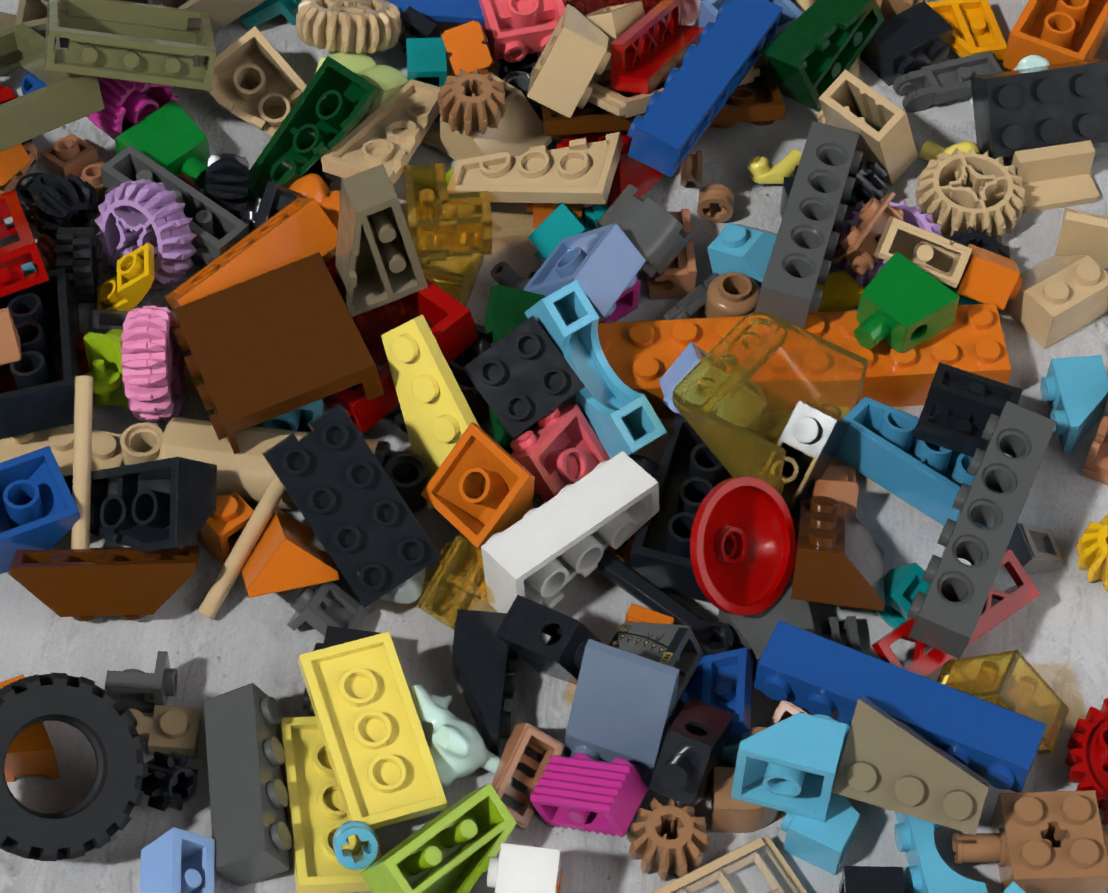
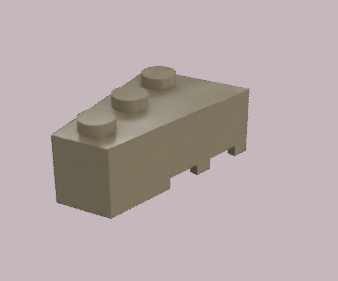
M861 694L856 704L832 793L976 835L989 788V781L941 748L924 739L900 720L898 721Z

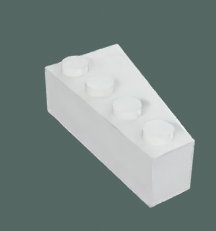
M622 451L610 460L599 463L592 472L576 483L562 488L555 497L539 508L529 510L521 520L503 532L492 535L481 546L487 602L498 613H508L517 595L542 605L546 604L549 608L555 606L564 597L560 590L578 573L586 578L598 567L597 564L601 560L604 550L609 545L617 550L659 512L658 481Z

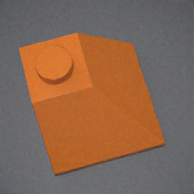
M471 422L421 492V495L475 547L481 549V546L492 535L503 532L521 520L533 508L535 477L484 430Z

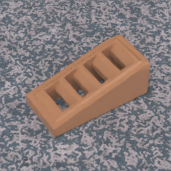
M529 723L514 725L491 784L501 799L506 794L521 803L519 812L505 805L517 822L515 826L521 830L527 829L534 814L535 807L530 801V793H534V786L538 785V778H542V771L546 770V763H550L552 755L561 756L566 746ZM526 747L539 754L537 761L523 754ZM518 763L533 770L531 777L516 769ZM511 778L527 787L525 794L508 785Z

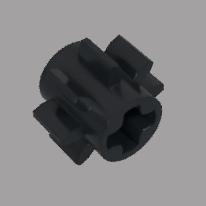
M865 159L864 162L861 161L857 175L850 173L848 175L856 179L849 202L846 201V203L850 207L853 205L856 207L857 202L865 205L871 198L875 197L879 201L885 197L887 185L882 180L887 177L888 173L876 161L873 163L869 159Z
M156 751L154 752V759L147 762L148 776L143 777L141 791H144L145 795L150 796L148 800L149 807L165 811L169 807L180 811L182 810L183 803L189 801L196 793V775L198 770L186 766L188 762L187 755L171 751L168 755Z

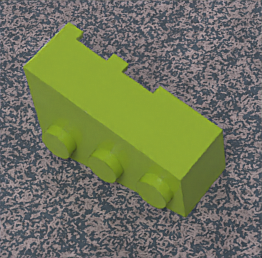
M488 783L461 797L363 870L360 875L373 893H470L481 874L487 871L490 857H496L500 851L501 843H505L517 822L492 785Z

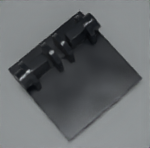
M531 316L462 368L513 439L558 406L564 407L577 397L575 394L585 387L534 316Z

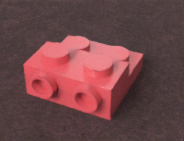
M478 0L485 20V34L494 60L504 58L509 63L521 61L525 58L526 54L542 52L565 9L562 0Z
M577 404L557 407L539 420L533 431L530 430L520 434L510 443L513 449L510 455L535 477L533 495L540 494L545 503L555 497L565 486L576 483L592 472L599 463L610 460L600 440Z

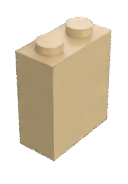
M846 69L818 98L827 125L860 133L856 150L863 151L861 161L864 162L865 159H869L872 163L876 161L888 173L884 180L889 184L893 185L917 159L918 154L907 113Z

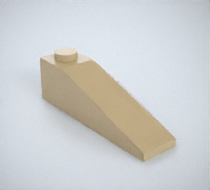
M254 26L216 56L212 89L207 92L220 107L273 137L307 85Z

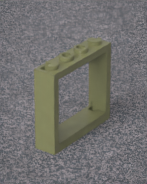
M58 0L48 1L45 28V70L211 91L217 51L209 12L120 0H60L68 1V11L58 10ZM188 19H201L200 30L188 27ZM60 38L69 39L68 48L60 47Z
M24 23L0 32V75L22 66L48 85L0 105V152L105 109L97 77L45 70V38Z

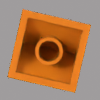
M278 508L273 513L241 570L249 598L339 580L335 563L313 530Z

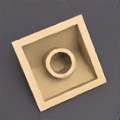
M1064 208L1055 256L1089 255L1098 265L1108 268V216Z

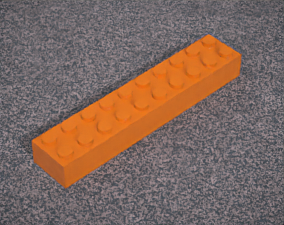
M996 303L958 305L952 326L905 353L895 351L883 341L879 342L872 349H866L861 346L854 335V330L860 325L856 319L858 310L817 312V315L808 313L804 330L756 316L598 323L600 345L609 365L624 384L638 393L645 394L659 419H674L676 415L663 402L664 395L659 380L690 342H693L759 389L765 404L762 408L763 414L790 412L793 408L795 409L799 400L814 403L826 410L852 409L864 397L890 407L924 405L939 362L1007 385L1012 370Z

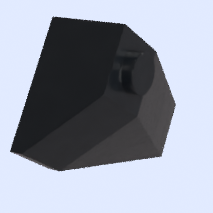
M173 457L91 471L90 534L113 543L132 547L144 553L183 549L216 510L217 465L182 457ZM73 475L63 476L72 495Z

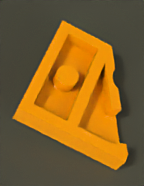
M988 0L926 2L954 28L950 49L962 58L991 51L996 60H1004L1007 45Z

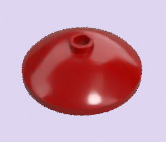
M754 477L729 478L717 484L706 495L694 518L690 535V557L693 572L705 597L715 607L725 613L747 616L758 614L769 608L785 590L794 567L796 536L793 520L784 499L767 482Z

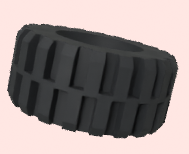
M67 673L36 674L19 679L0 689V849L23 858L39 861L75 859L85 856L86 852L95 848L100 849L112 841L110 837L118 830H123L132 819L129 815L134 806L140 805L144 791H141L143 777L148 776V763H144L143 749L147 747L143 734H138L134 722L137 721L130 709H124L117 701L119 697L112 691L100 688L95 685L93 680L82 676H69ZM41 721H60L77 728L88 739L96 757V775L90 791L77 805L59 813H39L22 805L11 793L5 779V757L12 741L28 726Z

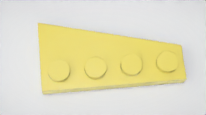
M422 314L382 334L381 338L413 454L420 456L426 462L429 483L472 422L477 425L478 423ZM427 502L428 509L433 508V506L429 502Z
M282 717L278 729L280 743L285 754V762L282 766L284 784L288 794L287 812L289 831L292 838L291 849L296 893L371 891L360 875L367 867L359 870L345 868L338 862L334 853L333 837L335 832L342 824L348 822L349 819L316 717ZM352 835L348 837L349 845L343 844L342 850L351 849L353 856L363 853L362 845L368 846L369 841H360L358 835ZM377 835L376 839L378 842V853L375 860L371 864H373L375 861L382 857L380 853L381 845Z

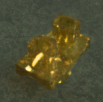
M456 536L452 544L446 543L440 552L441 558L438 559L440 566L432 580L423 584L421 596L417 599L418 604L416 606L454 630L457 609L467 610L473 598L482 601L486 594L480 588L485 579L482 552L460 536Z

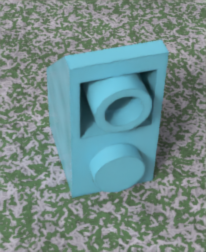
M1101 355L1051 359L1047 375L1041 378V396L1044 402H1049L1051 408L1050 419L1057 421L1053 436H1059L1063 453L1072 452L1104 413L1108 401V376Z

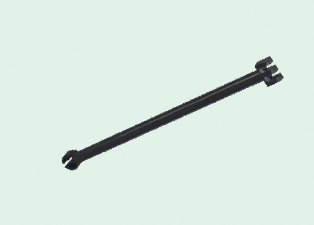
M357 384L350 388L355 391L358 387H360V384ZM399 404L383 418L408 436ZM533 498V508L542 506L541 503ZM606 549L604 550L603 556L595 570L649 609L673 617L674 624L690 626L704 652L703 656L733 650L734 635L728 625L719 621L708 622ZM712 642L720 643L723 646V648L711 649L707 646Z

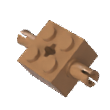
M1095 790L1000 793L991 819L993 833H976V835L953 833L952 854H957L953 856L954 863L996 862L999 869L1002 892L1013 881L1026 893H1105L1108 886V830H1105L1104 826L1101 825Z

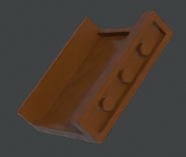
M320 252L173 309L179 323L178 327L172 329L181 353L190 351L191 355L184 357L191 377L194 382L202 379L203 384L196 387L206 411L215 408L216 413L209 415L219 441L228 438L234 454L241 452L234 433L357 384H360L368 401L384 395L376 365Z

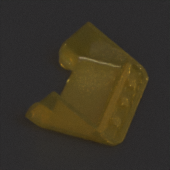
M754 312L746 315L676 385L673 391L672 402L732 477H754L761 479L774 487L782 496L784 483L781 476L786 451L778 446L777 443L798 401L814 403L843 418L860 402L868 361L772 314Z

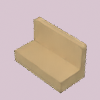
M1091 140L1014 152L1011 165L1015 166L1016 175L1022 177L1026 195L1023 213L1096 203L1098 201L1099 192L1090 175L1096 153Z

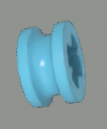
M358 820L348 821L336 830L333 837V848L335 856L341 865L348 869L359 870L369 866L375 860L378 853V842L373 829L367 823ZM358 835L360 841H369L368 846L362 845V854L353 856L351 849L342 850L343 844L349 845V836Z

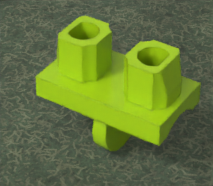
M111 329L106 334L89 332L83 337L89 372L85 376L93 377V394L96 405H119L130 410L128 398L125 396L124 382L122 381V354L120 349L122 348L121 334L123 330Z

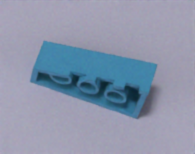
M864 397L843 417V419L851 422L834 457L848 466L856 468V471L943 526L948 518L956 521L960 511L952 508L962 483L967 485L972 483L974 475L966 472L973 457L913 438L918 417ZM988 487V488L991 489L992 491L997 492V493H1000V492L997 491L996 489L991 488V487ZM973 522L976 526L986 529L983 525Z

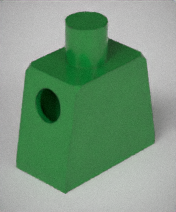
M172 99L114 138L117 154L128 145H131L175 176L180 173L185 174L197 184L199 189L204 188L207 159L210 157L208 139L175 100Z
M897 251L860 296L856 317L860 325L854 330L855 338L866 349H872L879 342L883 341L895 351L905 353L954 324L960 296Z

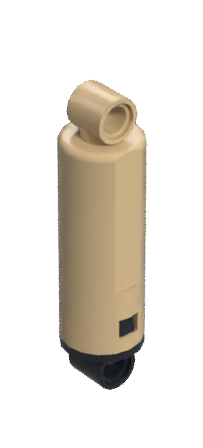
M174 417L166 425L164 433L158 426L148 422L129 426L121 435L120 445L124 466L173 457L217 465L216 497L219 495H229L236 491L248 505L257 506L275 475L262 453L290 434H295L299 440L309 432L252 426L234 433L241 451L234 454L228 438L218 440L211 421ZM364 439L412 513L414 514L422 510L428 502L421 495V492L428 484V469L424 459L412 453H399L391 457L389 442ZM286 491L277 508L299 511Z

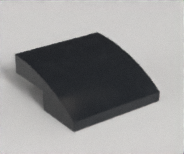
M939 362L913 438L973 457L977 448L984 451L986 449L988 441L982 439L981 436L991 413L1000 416L1007 401L1018 405L1023 389Z

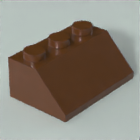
M814 496L811 500L801 499L796 531V554L792 575L791 599L884 611V551L846 504H839L835 499L826 496Z

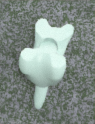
M422 685L411 686L410 694L442 787L449 786L454 780L470 775L480 767L495 774L501 758L485 748L484 740L473 725L460 720L448 710V706L453 700L452 695L446 697L429 695Z

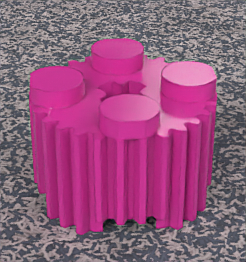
M97 77L105 109L86 117L115 140V137L172 99L177 101L178 97L170 92L172 87L167 85Z

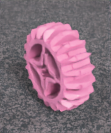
M150 305L132 309V311L128 312L123 323V333L121 334L122 348L120 349L122 354V381L125 386V396L128 398V407L135 419H138L140 422L162 423L164 420H171L174 417H178L183 405V394L185 393L184 380L186 379L184 375L185 362L183 353H181L172 331L173 328L179 326V323L168 307Z

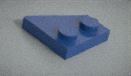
M744 647L720 652L715 655L702 656L694 674L680 696L684 705H686L691 697L734 713L735 717L728 736L750 732L754 658L748 648ZM699 728L703 736L707 735L705 730Z

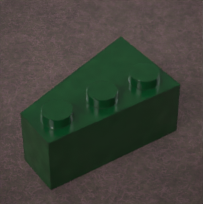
M817 0L765 47L761 54L782 95L820 111L822 108L818 98L845 69L848 71L884 21V18L876 0Z

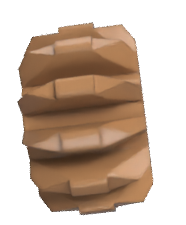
M478 68L473 73H466L460 69L457 77L447 76L444 86H441L440 92H438L439 114L442 122L449 123L452 132L464 129L466 136L471 131H478L484 135L487 127L498 128L500 118H503L506 112L507 100L505 99L503 82L496 81L493 73L481 75Z
M654 797L649 804V810L638 808L634 816V823H631L628 827L627 839L631 843L629 847L631 860H641L640 868L643 874L654 868L658 869L661 881L668 876V871H674L677 876L682 877L687 874V867L698 869L702 864V854L708 850L709 837L705 834L707 827L705 817H694L695 808L692 806L679 808L677 807V801L673 799L668 801V805L663 806Z

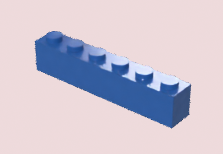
M725 0L718 11L716 22L709 21L702 31L699 44L697 46L691 44L686 51L681 68L674 67L671 70L662 93L659 91L654 92L647 105L646 114L644 116L637 115L633 120L627 135L632 139L628 156L672 177L759 59L761 51L775 37L783 8L768 0Z
M780 620L757 665L754 688L762 691L769 698L777 701L785 700L807 709L812 715H826L835 721L851 726L858 698L862 694L892 717L909 726L924 739L941 748L989 781L991 786L1001 790L1009 789L1014 792H1022L1047 724Z

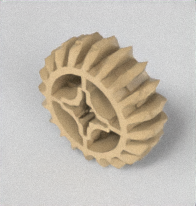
M302 0L298 5V13H296L298 38L307 45L315 46L319 50L326 49L330 50V52L338 51L344 54L383 52L395 46L399 39V33H401L402 21L400 20V11L397 6L388 0Z
M955 148L951 155L941 152L937 160L930 159L926 168L919 175L915 192L916 203L920 204L921 214L932 213L934 223L941 225L942 235L948 234L950 237L954 231L965 233L969 226L975 232L980 233L987 228L990 237L997 235L1002 237L1004 233H1011L1016 223L1022 217L1026 199L1022 177L1016 175L1015 166H1004L1003 157L993 159L990 157L988 150L982 155L975 153L973 148L968 153H962L958 148Z

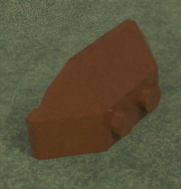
M199 545L185 546L183 549L156 553H144L132 547L16 550L10 565V576L59 617H73L77 621H92L100 616H119L124 620H137L146 615H153L197 571L200 548Z

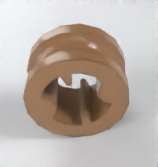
M697 150L696 154H688L682 162L680 186H686L688 182H693L695 186H701L702 151Z
M715 183L702 187L699 191L697 207L699 216L711 223H721L729 220L733 215L735 195L733 191L725 185Z

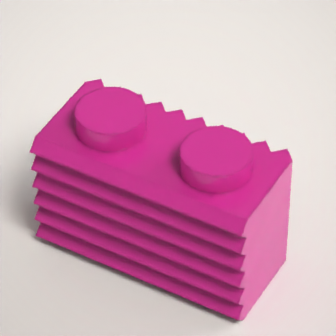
M575 753L572 757L552 755L550 763H546V770L542 771V778H538V785L534 786V793H530V801L544 823L550 827L554 825L558 828L562 826L565 829L569 827L575 830L577 828L580 831L586 830L589 833L594 831L597 834L601 832L604 835L609 833L612 836L618 835L622 838L648 789L638 774L636 767L624 759L615 758L611 762L593 760L582 753Z

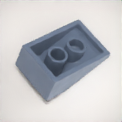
M588 639L566 729L564 756L572 757L575 753H582L593 760L611 762L615 758L624 759L636 767L644 784L649 788L666 733L674 721L680 669Z

